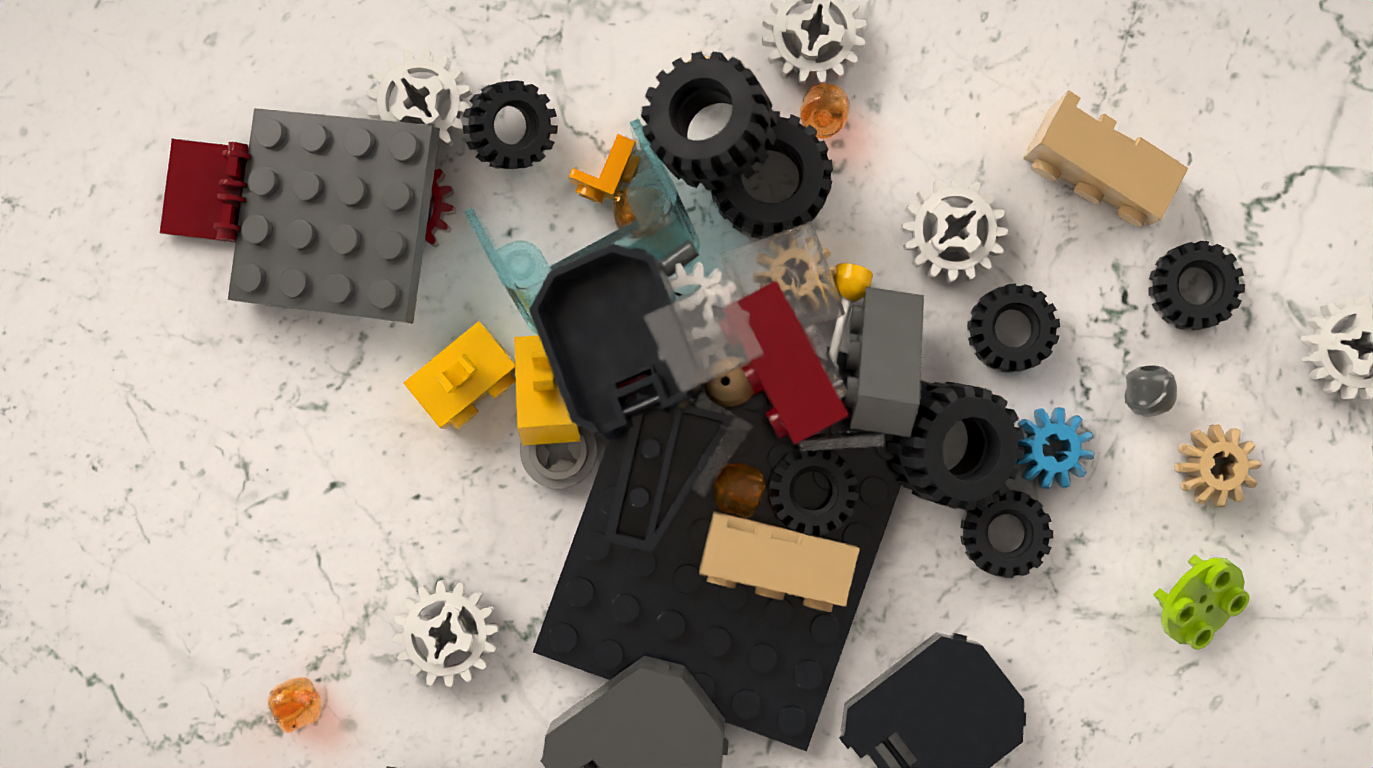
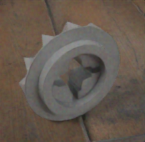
M580 426L581 442H570L567 450L572 453V457L577 462L573 463L570 460L567 462L564 459H559L549 469L546 466L550 461L548 458L551 455V451L546 447L547 444L522 446L521 442L520 457L525 471L535 482L551 489H566L579 484L591 473L596 462L598 451L594 433Z

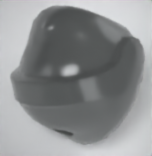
M1155 365L1141 366L1128 372L1124 399L1133 413L1151 417L1169 412L1173 408L1177 399V384L1172 372L1164 367Z

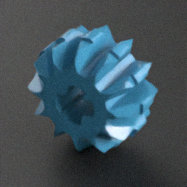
M1061 407L1054 408L1051 418H1049L1043 408L1035 410L1034 419L1036 425L1027 419H1021L1018 422L1019 427L1023 428L1027 437L1018 441V446L1024 447L1023 460L1017 459L1015 465L1029 462L1028 467L1022 474V478L1026 481H1031L1040 473L1039 485L1043 489H1050L1054 477L1061 488L1069 487L1071 479L1068 471L1077 477H1084L1087 472L1078 463L1079 458L1092 460L1095 455L1091 450H1081V443L1093 439V434L1090 431L1078 434L1075 432L1080 427L1083 419L1079 415H1074L1065 423V409ZM1048 436L1051 441L1059 440L1061 442L1062 451L1055 452L1059 456L1057 459L1054 456H1045L1043 454L1042 446L1049 445V442L1045 440Z

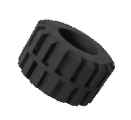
M701 51L691 53V61L685 63L681 57L671 62L674 69L668 74L662 70L655 77L659 82L657 88L649 87L645 94L650 105L642 106L641 117L646 122L642 129L644 137L650 143L649 147L678 180L682 178L687 185L697 188L700 182L706 190H717L718 182H723L727 188L738 185L736 177L742 174L749 179L756 173L752 166L757 161L764 165L769 157L764 149L765 146H774L776 135L771 127L777 126L776 115L771 108L773 105L758 79L749 67L747 69L744 67L740 60L733 56L727 60L721 52L712 51L710 58L706 59ZM717 103L732 105L730 119L719 133L704 140L688 139L689 125L699 111Z
M773 111L777 120V126L771 127L776 135L774 146H765L764 149L766 151L780 152L789 157L796 165L799 172V183L793 195L787 200L778 203L759 201L746 191L741 175L736 177L738 185L727 188L723 182H718L717 190H711L713 202H716L719 208L718 212L723 219H728L733 224L732 227L740 233L742 230L751 234V237L761 239L762 236L771 237V240L774 238L781 239L783 235L800 232L805 225L810 224L817 217L826 202L832 185L831 173L833 171L832 160L828 159L827 152L829 149L825 141H819L816 137L817 130L809 124L806 128L800 124V117L793 114L790 115V118L780 117V111Z
M947 381L945 384L939 382L927 384V390L920 389L919 407L910 437L894 435V440L887 441V451L895 453V458L889 461L892 471L902 474L898 481L904 488L911 489V494L921 499L953 509L975 510L976 504L985 507L993 503L992 494L1002 496L1009 489L1006 481L1008 478L1015 480L1020 471L1014 468L1016 460H1023L1024 449L1018 448V441L1024 439L1023 428L1014 426L1019 417L1015 410L1005 408L1008 402L1002 396L992 394L991 390ZM962 420L968 436L966 452L961 461L948 470L943 459L944 440L951 427Z

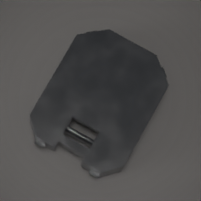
M616 244L608 245L549 271L529 309L571 422L603 435L606 440L620 435V432L634 427L631 418L661 405L663 409L669 412L677 408L681 410L692 405L706 376V371L663 263L655 256L647 254L648 251L636 247L630 249ZM652 371L653 375L623 388L618 386L621 383ZM651 386L655 387L656 394L626 406L623 398Z
M936 632L844 703L841 724L842 734L839 739L847 749L852 747L860 759L868 754L878 768H891L876 749L881 743L884 744L901 768H990L1023 743V729L1026 726L1025 700L983 645L977 641L968 640L966 635L953 633L951 636ZM895 732L917 759L911 766L908 765L889 740V737Z

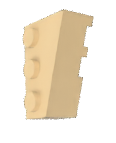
M1068 90L1049 108L1023 159L1033 163L1032 171L1041 177L1051 181H1057L1058 178H1061L1076 186L1074 193L1079 197L1095 204H1100L1102 200L1118 209L1117 216L1130 224L1142 227L1144 223L1150 226L1160 221L1181 184L1188 167L1142 137H1137L1135 141L1114 130L1117 121L1110 116L1101 114L1099 120H1096L1076 107L1081 98Z
M713 511L699 570L700 574L708 575L707 581L730 588H736L737 582L756 586V594L784 600L785 593L804 597V606L832 612L833 604L846 606L860 548L855 545L814 535H806L794 530Z

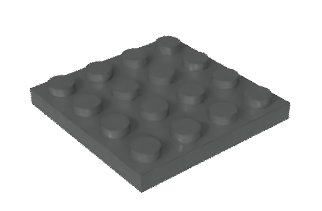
M254 108L248 148L251 160L247 159L244 183H247L248 186L243 188L242 197L246 198V202L241 203L238 226H241V232L237 231L228 300L413 324L440 128L427 124Z

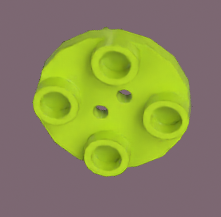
M1194 554L1188 560V563L1193 568L1183 574L1170 593L1167 594L1159 588L1153 596L1160 602V606L1163 608L1161 623L1164 632L1179 644H1189L1193 649L1200 650L1212 641L1215 632L1222 628L1231 616H1237L1244 611L1249 603L1250 596L1244 590L1245 581L1242 570L1227 558L1213 557L1203 561Z

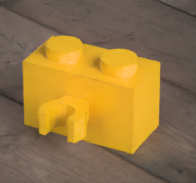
M478 321L404 381L403 384L439 428L447 429L453 425L458 430L479 413L475 405L488 394H491L496 399L516 383V379L513 377L515 361L485 324Z
M539 335L514 337L517 429L522 446L581 442L580 426L571 422Z

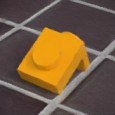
M617 134L599 178L572 168L569 180L577 186L575 193L599 204H602L604 197L615 201L623 181L631 184L639 168L641 157L635 155L637 150L636 141Z

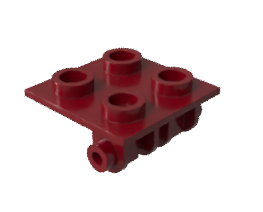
M172 138L159 233L235 243L237 231L241 232V226H238L241 203L246 202V198L242 197L243 188L248 186L247 183H244L247 159L251 160V154H248V145L239 142H228V145Z

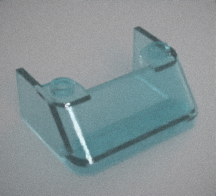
M639 118L629 123L632 137L636 141L649 168L637 174L631 180L627 189V201L636 220L559 262L549 266L540 249L528 241H513L498 249L481 216L473 207L463 211L500 281L524 321L536 335H538L529 309L549 271L611 244L630 249L636 247L648 251L647 254L653 255L660 260L689 239L699 253V237L664 164L649 147L650 143L644 137L643 126ZM697 258L685 265L684 269L691 266Z

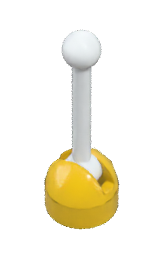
M850 263L837 264V273L832 279L833 291L842 303L827 361L822 363L830 380L836 378L839 374V366L836 362L851 303L864 298L866 287L871 286L873 273L869 269Z

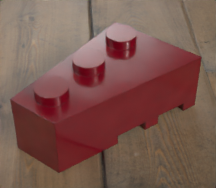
M777 280L722 309L726 319L719 322L718 325L730 348L733 350L740 346L749 364L742 367V370L755 394L764 391L772 409L765 413L779 439L787 435L789 440L796 444L849 416Z

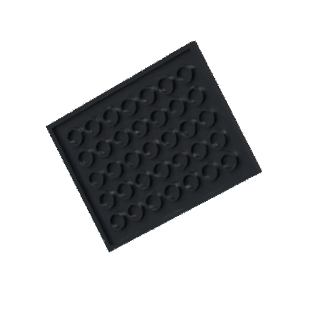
M674 292V293H675L676 295H678V296L683 295V294ZM701 303L692 311L682 310L687 326L692 321L699 324L703 321L699 312ZM712 305L713 316L721 322L725 318L722 308ZM706 337L693 340L696 347H700L711 342V340ZM809 340L821 364L827 361L830 347ZM726 343L722 347L726 357H736L748 362L740 346L732 350L729 344ZM839 351L836 362L839 366V374L830 381L843 403L847 377H854L855 371L846 369L847 353ZM714 354L708 357L709 366L718 360ZM652 371L647 372L644 378L653 375ZM728 377L727 384L729 385L730 378ZM704 378L698 395L690 406L736 417L653 552H647L603 541L629 429L620 432L619 436L608 441L533 653L607 680H611L643 656L684 665L724 716L726 723L807 752L901 487L898 479L902 474L892 471L889 461L895 458V453L887 451V441L894 440V434L850 428L852 408L845 407L849 416L794 444L787 435L781 439L777 436L765 413L771 410L772 406L764 391L758 394L754 393L750 400L743 404L724 407L710 400L706 392ZM920 380V389L927 390V384L931 383ZM651 386L637 392L635 395L625 397L624 401L627 406L636 402L637 394L651 396L657 392L655 387ZM818 446L833 450L840 454L845 461H848L858 481L857 493H859L858 502L856 501L853 508L855 511L839 529H834L824 535H814L855 545L860 548L846 606L833 604L832 612L822 611L804 606V597L785 593L784 600L774 599L756 594V586L737 582L736 588L725 587L708 582V575L700 574L699 567L713 511L790 529L774 513L770 498L768 497L769 479L781 458L799 448ZM809 471L802 474L794 485L796 501L800 506L808 510H817L824 507L832 495V486L829 479L817 471Z

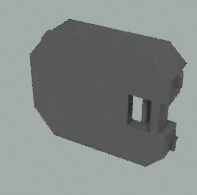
M643 656L550 723L545 735L543 756L540 761L545 768H722L723 755H728L729 741L725 738L724 716L684 665Z

